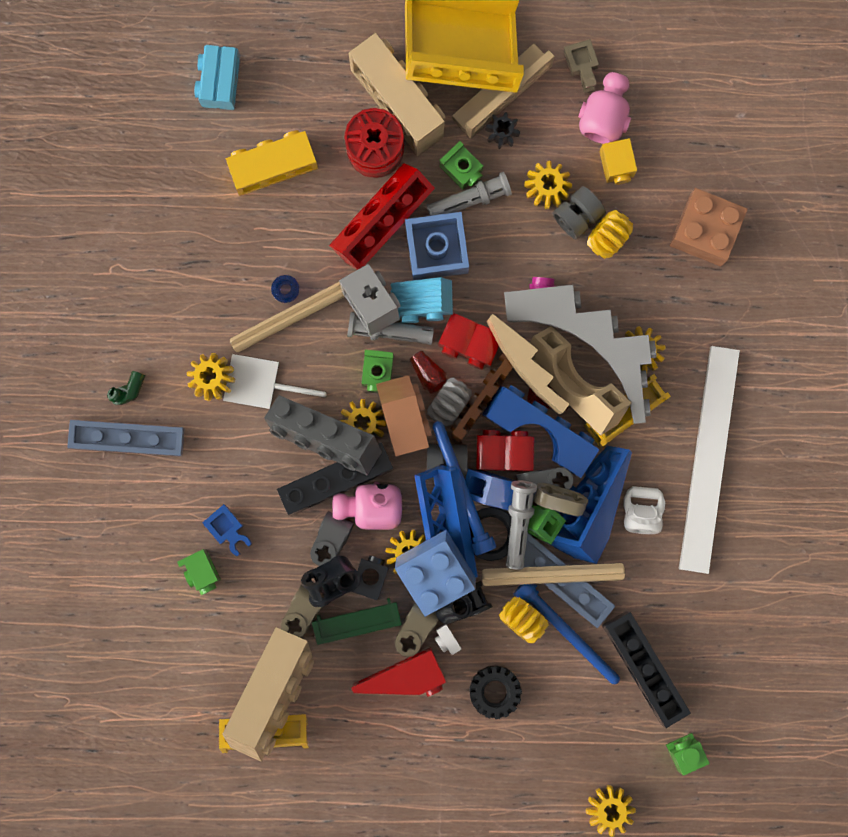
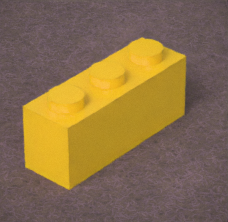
M294 130L286 133L282 139L274 142L271 139L258 143L256 148L248 151L246 149H239L232 152L230 157L225 158L239 196L318 169L306 132Z

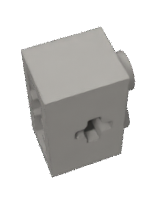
M369 264L339 280L343 295L370 336L400 320L398 308L401 306L393 292L388 294L384 288L386 282L379 271L374 273Z

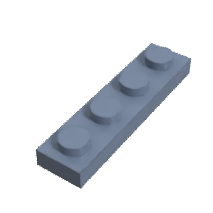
M70 420L67 448L182 457L185 428Z
M527 534L524 567L567 566L536 539ZM587 582L544 584L596 628L602 624L615 608L614 604Z

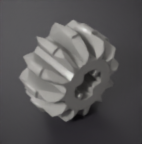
M455 378L448 379L428 407L427 414L435 422H442L445 427L452 425L472 396V390L460 380L458 381Z

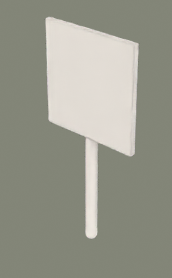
M232 354L230 366L234 367V371L228 376L234 377L236 380L235 383L227 382L226 386L231 389V392H225L223 401L270 409L274 389L319 397H326L327 393L275 383L279 362Z

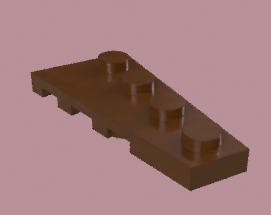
M504 353L498 359L502 364L497 371L491 369L482 383L486 385L480 394L475 392L466 406L470 408L464 417L459 415L450 428L453 431L451 438L460 444L513 369Z

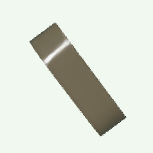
M538 483L537 491L533 494V501L536 504L573 516H582L588 504V499L584 495L547 483Z

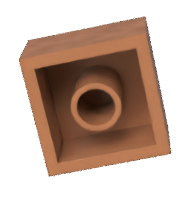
M695 188L689 195L669 246L721 267L729 258L748 209Z
M409 375L376 384L395 456L429 448L427 437L432 436L424 411L425 407L418 384H412Z

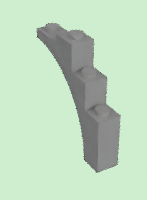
M573 285L504 292L508 322H533L553 326L575 335L592 346L609 363L621 381L628 400L632 402L630 409L633 423H646L645 417L651 416L649 399H643L642 388H647L648 384L646 370L641 371L640 365L652 364L651 358H656L655 340L649 341V335L614 338L613 333H619L617 316H611V310L576 313V308H581L580 291H574Z

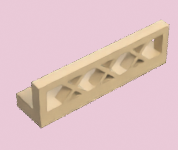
M533 44L518 57V64L524 66V75L517 93L482 89L452 115L453 121L471 139L492 120V115L497 116L552 67L555 56L549 50L544 54Z

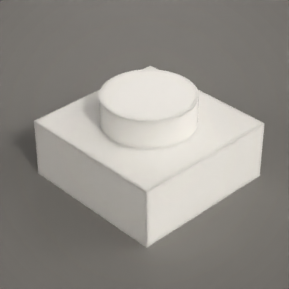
M447 624L436 629L439 636L435 640L443 652L449 650L451 655H454L461 650V646Z

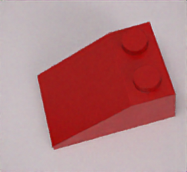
M429 647L353 683L351 689L353 693L421 695L426 693L427 697L443 690L442 684L446 683V678L432 648Z

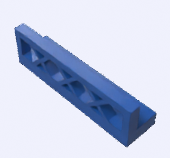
M439 465L414 475L426 541L439 534L440 531L447 530L477 578L478 574L474 551L471 546L472 539L460 469ZM434 477L435 486L430 494L427 492L425 480ZM435 504L439 506L440 511L436 521L432 519L431 515Z

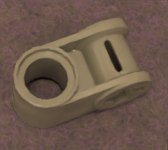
M302 584L281 623V630L289 633L290 627L287 625L289 620L295 621L298 618L300 620L299 626L302 627L301 632L295 631L293 635L300 638L307 633L313 620L316 619L322 607H313L310 604L309 592Z
M416 602L413 604L395 639V647L401 655L410 657L417 654L439 620L436 612L424 617ZM410 635L413 636L412 642L415 644V648H408L407 651H403V644L400 642L401 638L407 639Z

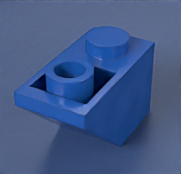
M468 469L465 482L473 501L508 510L509 505L512 504L513 490L511 489V483L515 480L483 470Z

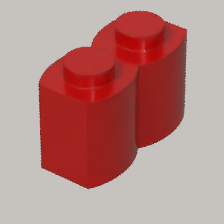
M455 313L450 316L438 343V346L443 348V354L457 359L458 355L469 359L468 365L483 370L484 366L491 367L499 348L490 328Z
M483 430V435H477L476 470L534 471V437L528 436V431H512L511 436H500L499 430Z

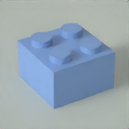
M462 212L405 219L413 280L469 273Z
M447 530L396 557L395 570L424 617L475 590L476 577Z

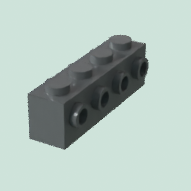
M280 395L264 417L270 427V433L275 437L288 440L304 450H311L324 459L336 461L349 470H356L365 475L369 474L382 453L374 435Z

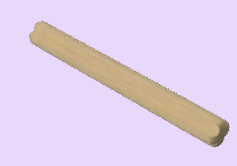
M340 282L232 337L230 343L236 352H240L344 298Z
M622 563L524 567L520 570L510 568L482 570V583L484 586L616 581L625 578V568Z

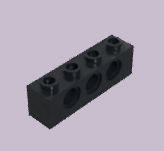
M382 442L378 444L382 453L368 475L356 470H349L336 462L278 488V494L288 516H293L333 498L335 494L344 493L357 487L359 484L367 483L394 471Z
M625 611L604 623L602 627L659 723L663 727L668 728L691 714L632 613Z

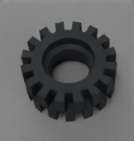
M498 665L487 666L479 670L471 680L469 688L471 702L477 712L486 718H506L520 704L522 694L520 682L514 673L507 668ZM492 681L502 682L507 690L506 697L499 703H491L484 696L486 685Z

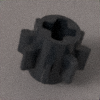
M507 112L504 113L503 117L499 118L496 115H492L493 125L488 124L485 129L487 132H492L488 137V142L495 141L498 144V149H501L502 145L507 143L512 147L514 144L512 136L519 137L520 131L514 129L518 119L511 120L508 118ZM498 127L502 130L507 128V134L505 135L504 132L498 133Z

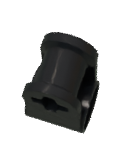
M336 556L321 566L307 571L301 578L303 587L309 592V602L313 607L326 606L344 594L354 591L361 581L360 574L345 556Z
M482 581L475 583V590L435 611L439 621L444 624H451L492 608V604L487 602L481 588L483 585Z

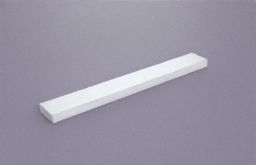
M710 347L679 564L680 570L709 574L740 350Z

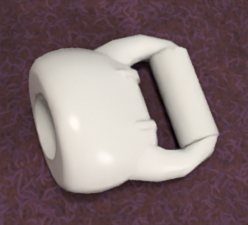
M632 486L624 496L625 529L638 534L660 533L663 527L662 515L665 510L663 493L658 488ZM631 497L658 500L657 506L634 505L631 502Z

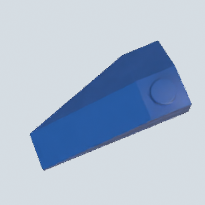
M607 445L587 468L584 479L577 487L572 485L569 490L584 495L588 499V504L582 516H573L556 511L566 522L552 544L549 545L575 559L597 564L610 538L632 455L630 449Z

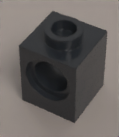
M369 555L368 560L361 558L357 570L361 576L359 586L352 592L378 601L389 567L384 566L385 560ZM368 568L375 569L379 574V580L374 585H368L363 580V573Z

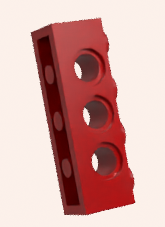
M403 163L329 246L348 265L356 270L364 267L400 228L405 219H408L430 195L435 187L418 169Z

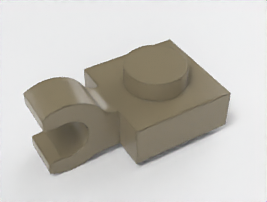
M591 39L565 46L563 52L571 76L580 74L585 94L595 91L597 83L592 70L598 69L599 63Z

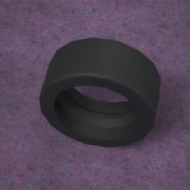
M482 508L477 511L480 521L488 517L497 518L506 526L508 535L505 544L498 550L488 551L475 556L486 561L501 560L508 555L512 517L500 508ZM470 527V533H471V539H472V537H474V535H473V532H472L471 527Z

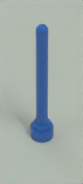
M440 421L433 424V431L447 466L460 469L444 424ZM460 469L468 521L474 535L471 546L474 554L480 555L495 549L497 546L493 536H489L488 532H485Z
M522 584L514 591L513 594L516 597L531 603L611 684L619 683V675L538 595L539 591L536 589V584Z

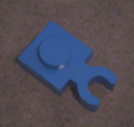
M225 504L202 522L219 544H223L226 540L230 542V551L235 556L241 555L236 548L238 541H244L248 547L252 545L251 540L247 536L240 535L237 532L243 525Z

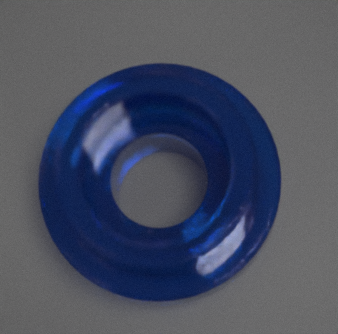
M281 275L272 283V295L281 303H290L299 294V284L292 276ZM289 285L291 287L290 292L282 294L280 291L282 286Z

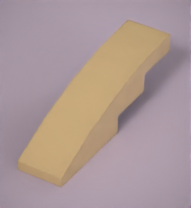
M492 314L487 323L500 349L515 371L540 399L558 415L562 414L569 406V403L547 387L554 377L531 359L538 349Z

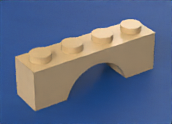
M552 326L534 335L530 344L537 348L538 351L531 359L554 377L548 385L568 402L600 436L618 425L632 402L612 383L604 387H597L583 380L573 365L571 344Z

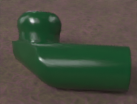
M132 371L127 385L109 389L107 393L108 400L115 405H123L135 400L139 395L146 375Z

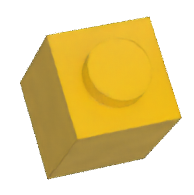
M630 138L602 144L599 152L606 183L614 182L615 185H621L630 182L637 172Z

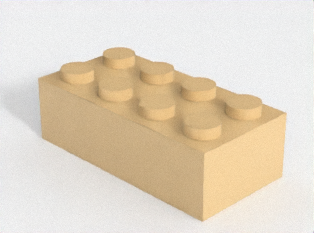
M374 33L348 53L351 71L379 108L387 110L397 118L402 126L404 140L413 152L419 156L444 137L445 121L443 119H445V115L437 104L431 105L426 98L428 93L420 82L415 84L413 80H406L405 62L403 60L398 62L392 54L394 50L387 39L383 38L381 40Z
M277 627L275 628L222 734L230 748L261 762L265 755H270L276 739L273 737L277 729H282L287 721L289 713L286 711L291 701L295 702L301 692L299 684L303 676H308L312 670L314 660H312L308 641Z

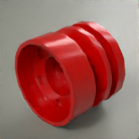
M378 108L364 109L351 118L346 126L344 139L348 160L353 168L363 176L372 178L384 177L395 171L402 162L404 154V135L402 126L397 118L387 110ZM379 136V143L375 141L370 143L369 137L377 138Z

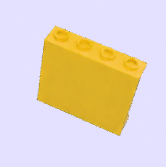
M405 0L406 80L517 93L524 75V66L518 64L515 12L519 0Z

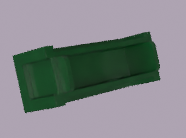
M387 598L388 604L326 619H321L320 614L317 615V621L312 622L317 645L402 625L397 602L391 603L390 598Z

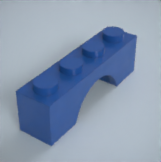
M510 385L508 389L500 386L482 415L509 432L525 424L540 425L547 431L552 440V461L568 469L573 475L582 478L600 450L592 445L595 440L582 431L578 435L571 431L570 427L572 425L561 417L557 416L554 420L546 414L548 409L540 403L533 401L530 404L522 399L525 394L514 386Z

